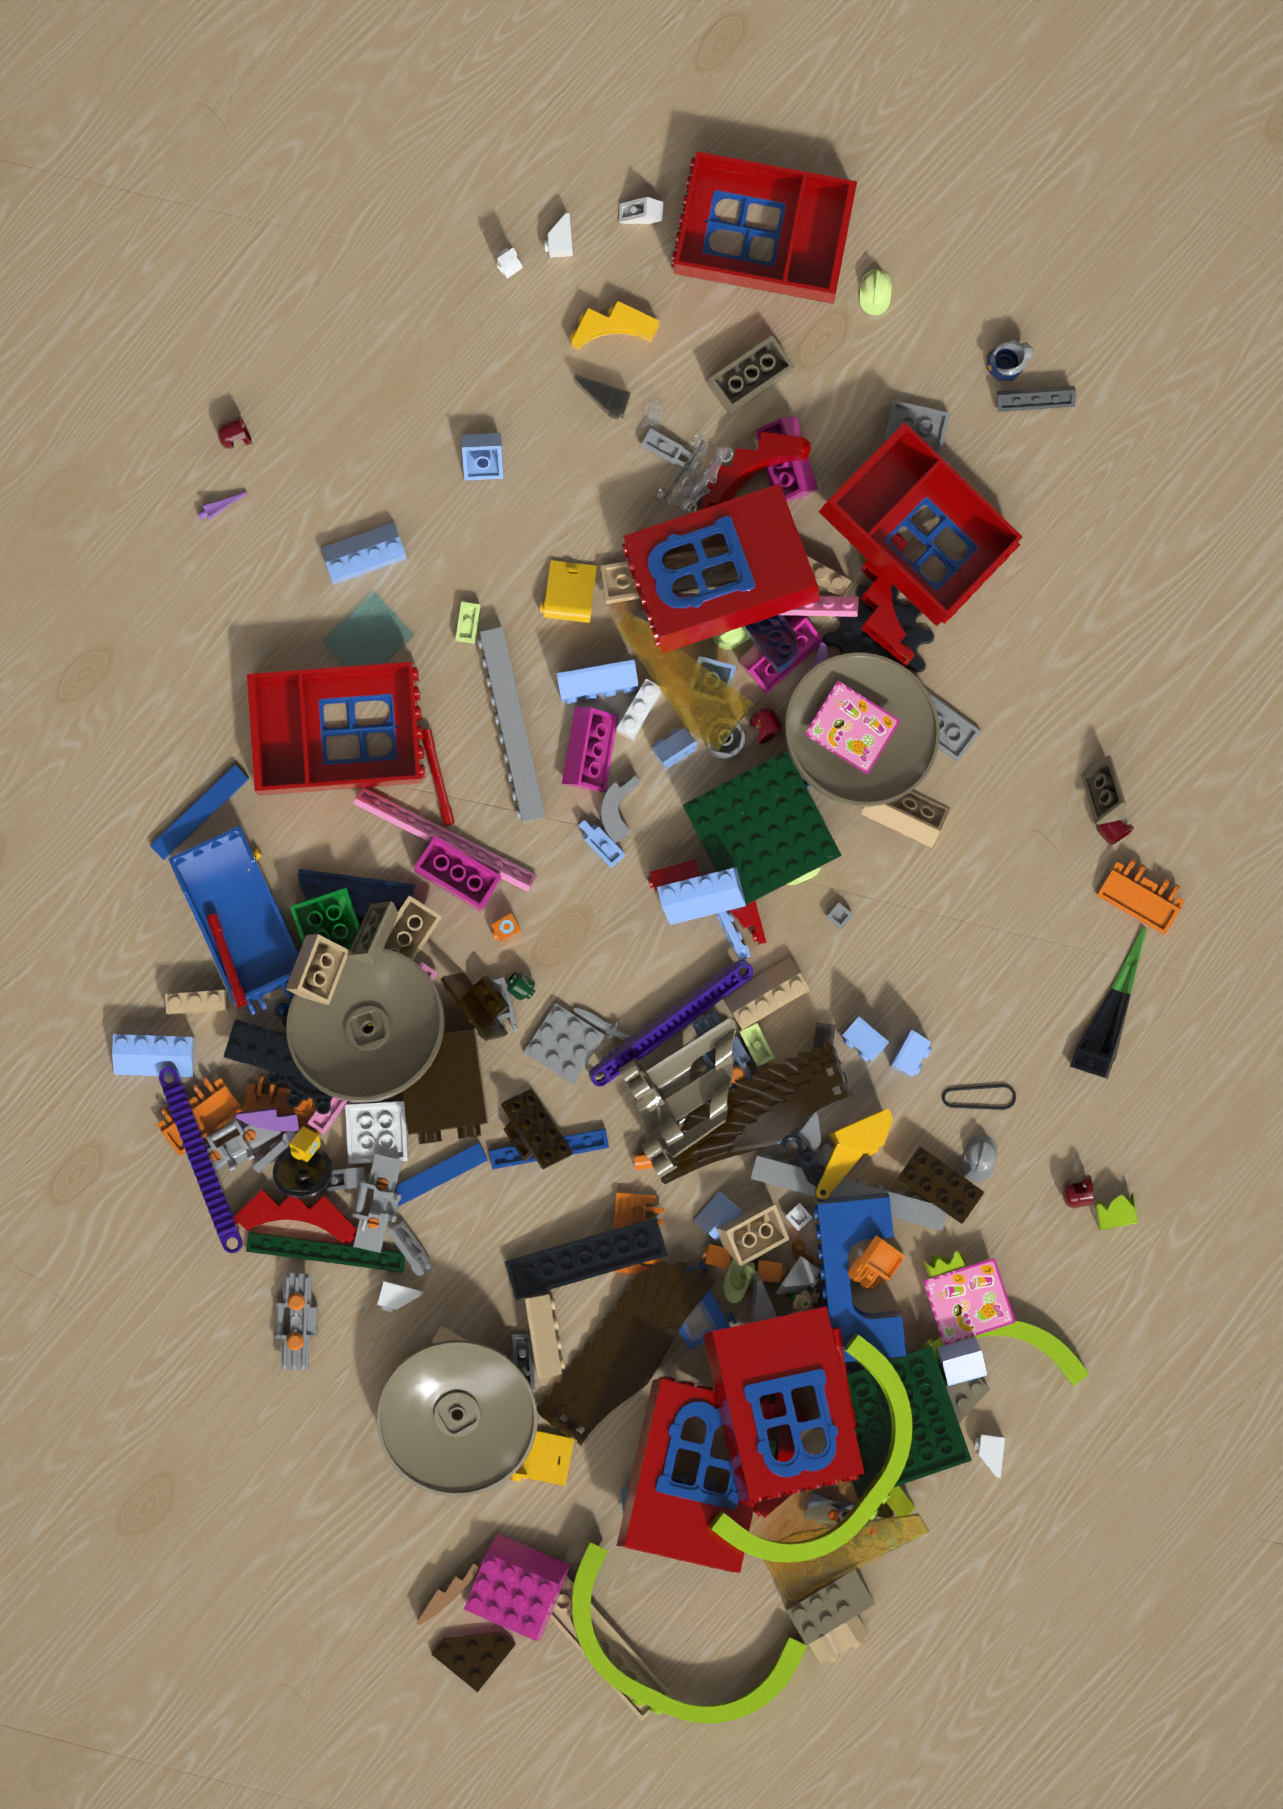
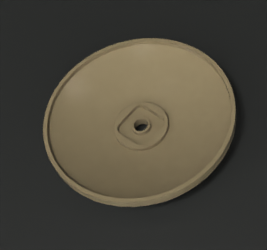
M848 653L823 661L802 678L794 689L787 705L784 734L786 746L793 764L805 781L816 791L841 804L856 807H875L899 800L915 789L926 777L938 752L940 726L938 714L930 694L920 680L908 669L891 659L876 654ZM837 681H840L900 720L869 774L859 770L805 735Z
M383 948L376 966L347 957L329 1005L294 994L289 1007L286 1026L289 1050L295 1064L304 1077L327 1095L350 1102L383 1100L409 1088L425 1074L433 1063L443 1039L445 1024L444 1008L432 979L417 963L403 954ZM371 1024L374 1026L371 1033H364L366 1025Z
M467 1340L443 1341L417 1350L404 1359L391 1373L379 1398L377 1430L386 1457L398 1473L410 1483L437 1495L453 1497L470 1496L497 1487L521 1467L535 1440L538 1419L534 1393L526 1376L506 1355L478 1342ZM459 1409L463 1412V1415L460 1418H455L451 1414L452 1411Z

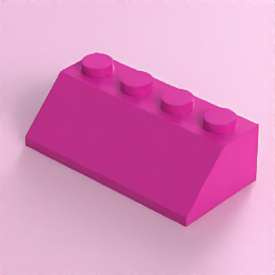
M797 416L781 417L754 431L758 443L761 432L803 437ZM809 456L807 461L784 462L766 469L770 486L780 483L787 502L818 491Z
M786 615L784 617L795 631L798 641L796 658L786 670L777 673L755 644L737 660L745 672L766 694L817 649L821 642H824L806 616Z
M575 707L562 784L580 789L606 792L619 716L594 708Z
M437 836L433 837L414 867L416 874L480 913L485 908L502 878L501 875Z

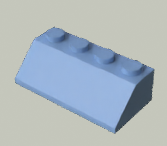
M394 522L321 548L334 585L407 559Z
M634 660L557 673L562 702L566 701V704L578 702L577 699L585 698L586 701L597 699L598 695L611 697L620 691H624V694L633 693L635 689L639 688Z
M737 868L657 887L662 908L670 925L746 906Z
M113 1034L112 1058L114 1075L159 1076L162 1069L171 1067L178 1071L180 1077H193L195 1038ZM167 1072V1073H165V1075H164V1076L175 1077L172 1072Z

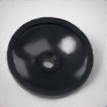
M289 1148L277 1158L273 1166V1179L277 1188L284 1194L294 1198H307L318 1194L328 1185L332 1177L331 1161L327 1154L319 1148L308 1162L293 1157Z

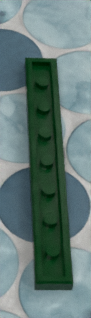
M249 1232L246 1252L404 1272L405 1256L402 1252L381 1250V1253L351 1245Z

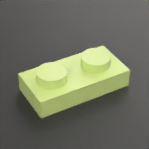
M461 602L455 641L475 644L480 604Z
M757 1023L739 1032L757 1067L775 1059Z

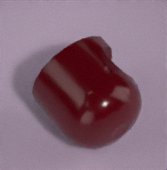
M242 417L222 422L218 426V439L224 448H234L233 441L238 439L243 440L246 446L253 444Z
M770 708L759 709L749 718L750 727L758 728L759 735L755 739L758 745L768 742L783 730L775 712Z
M1121 820L1096 824L1097 832L1110 846L1116 844L1134 830L1131 824L1126 825Z
M1085 1175L1084 1179L1079 1183H1072L1069 1180L1063 1184L1062 1197L1068 1207L1080 1208L1094 1204L1093 1184L1090 1175Z

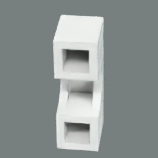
M646 679L616 728V732L634 741L649 712L654 708L663 693V688Z

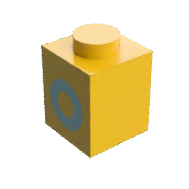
M302 1126L289 1143L291 1154L298 1160L302 1159L308 1162L321 1146L319 1134Z

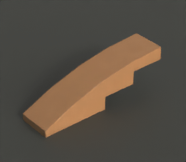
M474 1562L464 1579L456 1575L446 1591L439 1587L418 1619L417 1624L421 1625L450 1604L469 1584L481 1566Z

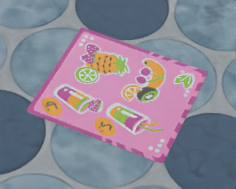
M837 681L805 735L859 770L869 774L900 720L840 681Z
M995 1258L923 1281L944 1345L1016 1322Z

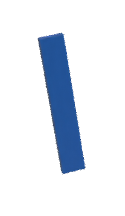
M234 765L156 839L150 847L165 860L231 798L249 778Z
M606 1128L563 1136L573 1152L572 1155L609 1148ZM514 1146L489 1150L492 1169L536 1162L534 1156L524 1162Z
M480 1143L396 1185L395 1193L402 1195L397 1207L488 1161Z

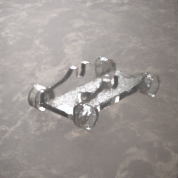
M695 436L691 442V447L695 451L668 490L661 488L657 491L656 501L663 505L673 504L678 506L681 512L686 515L696 512L697 500L710 492V489L707 488L708 481L715 484L722 462L731 460L733 450L725 445L719 447L709 443L702 436Z

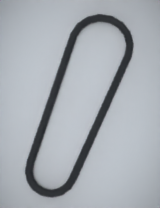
M1004 1084L960 1087L944 1091L942 1100L950 1108L1006 1110L1015 1104L1016 1093L1012 1087ZM1004 1087L1013 1093V1101L1007 1107L950 1105L945 1100V1095L948 1092Z

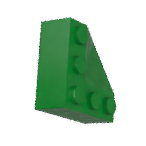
M347 888L314 896L290 905L302 944L306 935L319 934L346 949L351 948L359 931L360 923Z

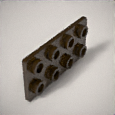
M465 973L443 976L441 978L445 989L453 996L455 1003L463 1010L468 1021L474 1025L482 1039L488 1041L505 1037L508 1034L497 1018L510 1006L488 976H483L475 985L471 983Z
M532 1089L512 1097L501 1104L511 1120L503 1130L524 1162L534 1156L540 1167L544 1170L573 1154Z
M918 1147L898 1176V1180L960 1224L964 1223L984 1194L983 1190L922 1147Z

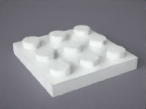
M404 1101L345 1105L348 1164L373 1163L375 1154L408 1161Z

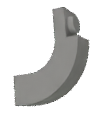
M636 775L633 778L630 776L621 783L623 785L621 788L615 782L606 792L602 802V823L607 835L615 844L630 833V829L620 818L619 805L626 795L641 784Z

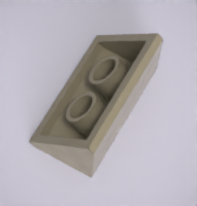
M1108 755L1082 776L1094 820L1098 825L1126 819V802L1112 756Z
M393 902L370 904L347 955L348 957L376 966L399 915Z

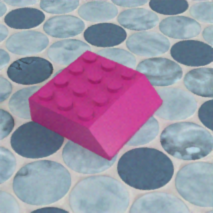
M498 1534L485 1554L463 1610L534 1641H539L542 1639L571 1565Z

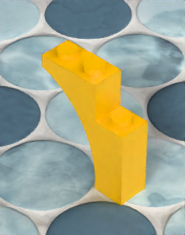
M617 301L616 305H612L607 314L610 316L609 318L589 308L586 313L582 312L578 320L580 325L577 330H573L569 340H571V347L577 350L589 341L607 334H629L652 342L659 327V320Z

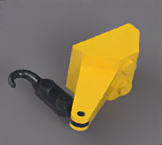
M888 1108L828 1133L834 1147L824 1170H822L814 1151L805 1144L799 1135L789 1134L785 1136L781 1142L782 1151H786V1143L793 1140L798 1146V1161L806 1180L816 1187V1198L820 1200L827 1199L863 1154L870 1156L880 1151L879 1147L885 1143L893 1117Z

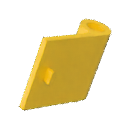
M551 560L545 602L541 601L540 613H543V617L590 623L597 566Z
M536 1431L535 1440L527 1458L521 1467L510 1477V1480L521 1482L522 1478H528L566 1486L575 1439Z

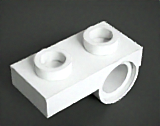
M506 248L498 254L496 266L506 279L523 268L514 248L510 250Z

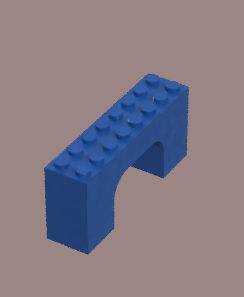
M889 1193L817 1199L818 1205H814L815 1220L819 1219L820 1224L816 1225L817 1239H821L822 1244H818L819 1259L824 1261V1264H820L821 1279L826 1281V1283L822 1284L823 1299L827 1298L828 1303H824V1307H827L831 1328H841L843 1348L854 1334H858L874 1346L885 1358L906 1356L901 1311L876 1313L861 1311L852 1301L850 1277L847 1275L849 1271L848 1255L856 1243L874 1239L876 1235L879 1238L894 1237ZM843 1350L845 1362L856 1361Z

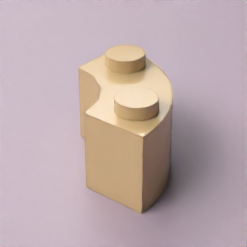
M857 1615L809 1645L820 1664L827 1661L832 1663L840 1658V1653L850 1647L855 1649L864 1643L863 1639L869 1634Z

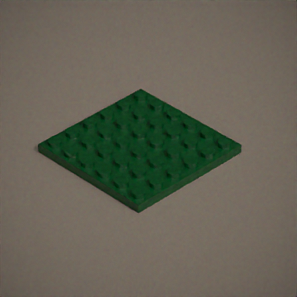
M788 751L682 805L716 872L737 868L746 905L842 856Z
M929 1346L906 1354V1356L889 1360L905 1387L912 1414L910 1451L905 1467L894 1487L972 1461L933 1347ZM867 1369L847 1375L856 1420L854 1430L865 1473L858 1475L859 1479L852 1480L858 1500L874 1480L886 1459L892 1430L891 1415L886 1397L876 1379Z

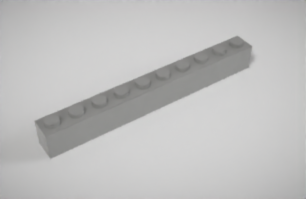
M503 627L481 631V637L477 639L479 648L484 649L485 656L482 657L484 668L488 667L489 675H486L488 687L492 686L494 693L490 694L492 706H497L498 713H494L496 724H501L502 732L498 733L501 744L505 743L506 751H503L505 763L509 762L511 770H507L509 782H514L515 789H511L513 800H518L519 808H515L518 820L522 819L523 824L546 819Z
M761 1153V1156H756L750 1179L815 1196L816 1187L808 1183L800 1164L799 1167L791 1165L792 1161L782 1158L778 1162L772 1160L773 1156ZM845 1176L828 1198L886 1193L888 1191H886L887 1187L876 1184L874 1188L867 1186L868 1182L857 1179L856 1183L848 1181L849 1177ZM896 1189L894 1193L888 1192L892 1218L940 1231L943 1230L947 1214L934 1204L925 1202L924 1197L914 1195L913 1198L906 1196V1192Z

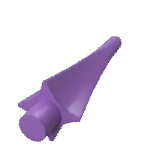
M244 491L235 496L203 505V510L197 513L200 520L206 517L211 520L225 508L246 496L247 492Z

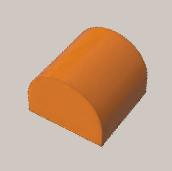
M644 1152L634 1154L636 1170L653 1168L652 1162Z

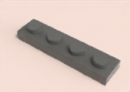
M1075 386L997 391V411L1075 407L1076 389Z

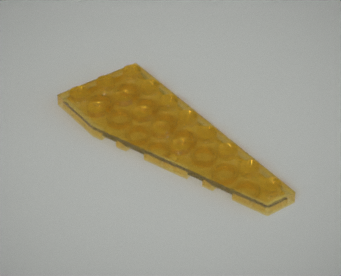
M628 611L617 626L685 727L718 751L752 707L753 703L678 648L663 653L661 647L657 648L650 627Z
M919 1513L870 1520L848 1542L826 1555L800 1562H774L764 1560L788 1603L929 1533V1529ZM832 1527L794 1532L778 1541L795 1542L807 1540L828 1531Z

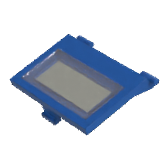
M701 1261L699 1268L704 1270L705 1273L708 1272L704 1262ZM694 1265L685 1271L688 1272L698 1267ZM711 1291L699 1302L679 1330L689 1350L704 1342L703 1334L731 1327L729 1324L731 1321L733 1324L737 1323L732 1312L728 1314L729 1318L726 1319Z

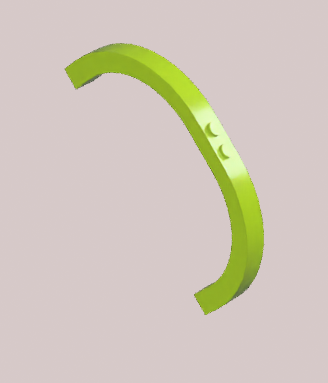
M1016 1321L1013 1324L967 1338L1007 1336L1023 1340L1045 1353L1072 1386L1077 1385L1089 1375L1078 1358L1059 1339L1025 1322ZM939 1336L934 1341L932 1338L929 1339L922 1346L924 1348L932 1346L938 1360L940 1357L937 1348L945 1345L941 1336ZM900 1486L892 1488L889 1492L890 1497L886 1503L900 1521L916 1509Z
M858 1334L852 1336L843 1350L863 1365L876 1379L886 1397L891 1415V1441L886 1459L880 1471L853 1508L837 1525L807 1540L779 1542L764 1539L748 1532L720 1511L708 1527L737 1549L757 1558L774 1562H800L815 1559L838 1549L853 1538L869 1519L872 1520L877 1515V1508L880 1504H884L889 1499V1492L898 1481L910 1451L912 1441L911 1408L905 1387L893 1366L884 1355Z
M588 1543L577 1568L572 1587L571 1612L574 1629L579 1644L591 1665L610 1685L631 1697V1702L641 1707L644 1703L650 1706V1711L658 1715L663 1712L688 1722L703 1724L722 1723L743 1718L764 1707L785 1688L793 1677L807 1646L787 1636L777 1660L766 1677L751 1691L725 1703L696 1705L681 1702L628 1677L618 1670L605 1656L593 1630L591 1595L594 1582L608 1550L594 1543Z

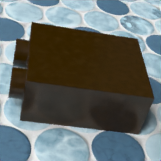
M475 1029L444 1033L440 1049L429 1069L417 1082L402 1091L408 1134H418L419 1144L441 1142V1131L457 1129L458 1139L482 1136L480 1125L489 1124Z

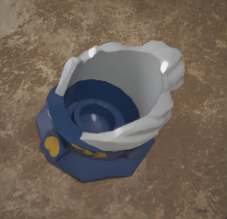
M1016 340L1001 343L987 356V371L996 380L1013 381L1026 368L1027 360L1032 359L1033 348L1026 342L1021 344Z

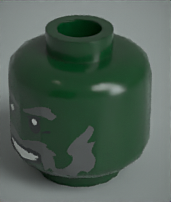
M523 971L514 972L506 981L507 991L517 1000L530 999L536 992L534 990L535 981Z

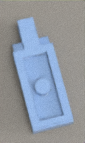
M585 820L579 824V827L585 832L582 835L585 842L611 869L625 856L624 852L599 826L597 827L594 824L591 827Z
M729 911L716 913L719 923L738 960L750 957L751 954L748 946L743 945L740 941L742 940L740 931L738 929L735 930L732 924L734 920Z

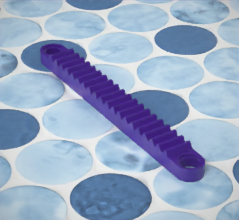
M739 960L729 968H723L722 973L718 972L715 978H710V982H704L703 987L699 986L696 992L692 991L690 996H685L684 1001H678L677 1006L673 1005L671 1010H666L665 1015H659V1019H654L652 1024H647L646 1029H640L639 1034L635 1033L633 1038H628L626 1043H621L620 1048L616 1047L615 1051L609 1052L607 1057L603 1056L602 1061L596 1064L589 1072L591 1082L595 1086L601 1087L621 1074L619 1072L620 1067L634 1058L639 1061L748 981L753 975V967L746 960ZM742 967H747V970L744 974H738L739 970ZM599 1072H604L601 1079H595Z
M166 1067L160 1071L159 1081L208 1212L211 1215L223 1249L228 1253H237L243 1246V1240L178 1071L174 1068ZM167 1072H172L175 1076L171 1083H167L164 1080V1075ZM230 1238H235L238 1241V1246L235 1249H230L227 1246V1241Z

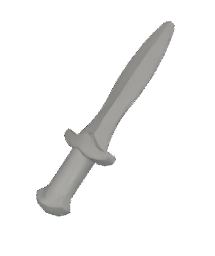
M579 1008L574 1009V1012L580 1018L603 1029L609 1035L608 1039L616 1036L626 1043L628 1038L634 1037L619 1030L618 1022L610 1024L591 1012Z

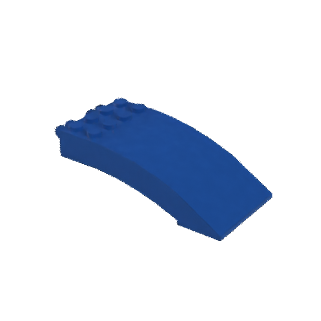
M241 826L168 858L234 1005L236 1006L231 986L206 918L211 914H218L223 934L251 1014L256 1013V1009L251 1001L258 999L261 1008L264 1010L267 1008L263 996L283 987L288 998L292 997V992L286 990V986L299 951Z

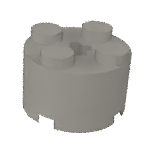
M720 718L714 721L708 727L705 737L708 752L722 760L736 757L743 749L745 742V733L742 727L731 718ZM724 735H728V739L731 740H728L726 743H723L720 737L722 738Z

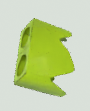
M1133 1192L1129 1201L1123 1195H1120L1111 1202L1110 1206L1104 1204L1098 1198L1096 1208L1094 1206L1099 1230L1138 1223Z
M955 1251L954 1259L952 1260L946 1256L934 1254L929 1265L923 1259L929 1279L967 1267L964 1253L962 1256L957 1251Z

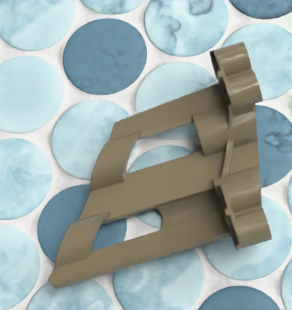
M728 1017L647 1070L643 1069L636 1058L619 1068V1072L628 1083L635 1097L638 1111L646 1127L647 1143L642 1145V1149L661 1178L678 1167L674 1159L676 1156L726 1121L728 1090L732 1084L734 1065L733 1040L736 1034V1020ZM716 1047L715 1068L692 1081L690 1079V1069L693 1061ZM711 1100L710 1117L687 1132L682 1133L681 1128L687 1115Z

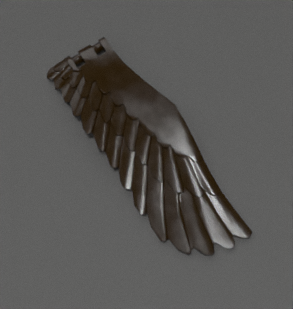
M825 1042L823 1044L824 1048L813 1047L812 1052L799 1053L798 1058H786L784 1060L785 1064L771 1065L768 1067V1072L756 1073L752 1076V1079L737 1082V1087H729L726 1121L676 1156L674 1159L678 1167L663 1176L661 1182L667 1184L711 1163L777 1144L820 1109L836 1101L853 1096L852 1091L848 1089L845 1072L841 1070L840 1065L842 1063L839 1060L835 1047L831 1043ZM833 1068L835 1075L829 1076L827 1069ZM839 1087L841 1094L835 1095L832 1088ZM711 1100L687 1115L681 1128L682 1133L687 1132L710 1117Z
M666 1261L658 1263L649 1273L641 1271L633 1282L630 1292L624 1291L618 1299L616 1312H610L606 1317L604 1328L596 1331L592 1343L585 1345L581 1357L575 1356L571 1362L570 1371L565 1370L563 1372L560 1383H555L551 1394L545 1395L543 1405H537L538 1414L553 1427L556 1425L560 1428V1432L569 1438L573 1437L577 1440L576 1443L582 1446L593 1429L609 1413L649 1383L688 1316L715 1285L714 1278L707 1277L701 1279L703 1273L700 1268L686 1272V1263L681 1261L670 1267ZM563 1414L569 1417L566 1423L560 1419ZM579 1425L586 1429L582 1434L577 1431Z

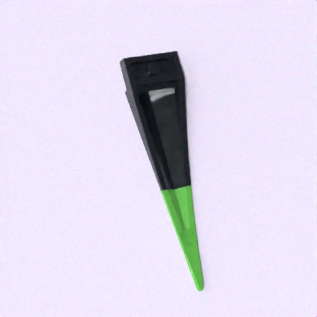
M1143 927L1112 988L1077 1045L1070 1063L1071 1068L1108 1079L1113 1062L1116 1060L1146 928Z

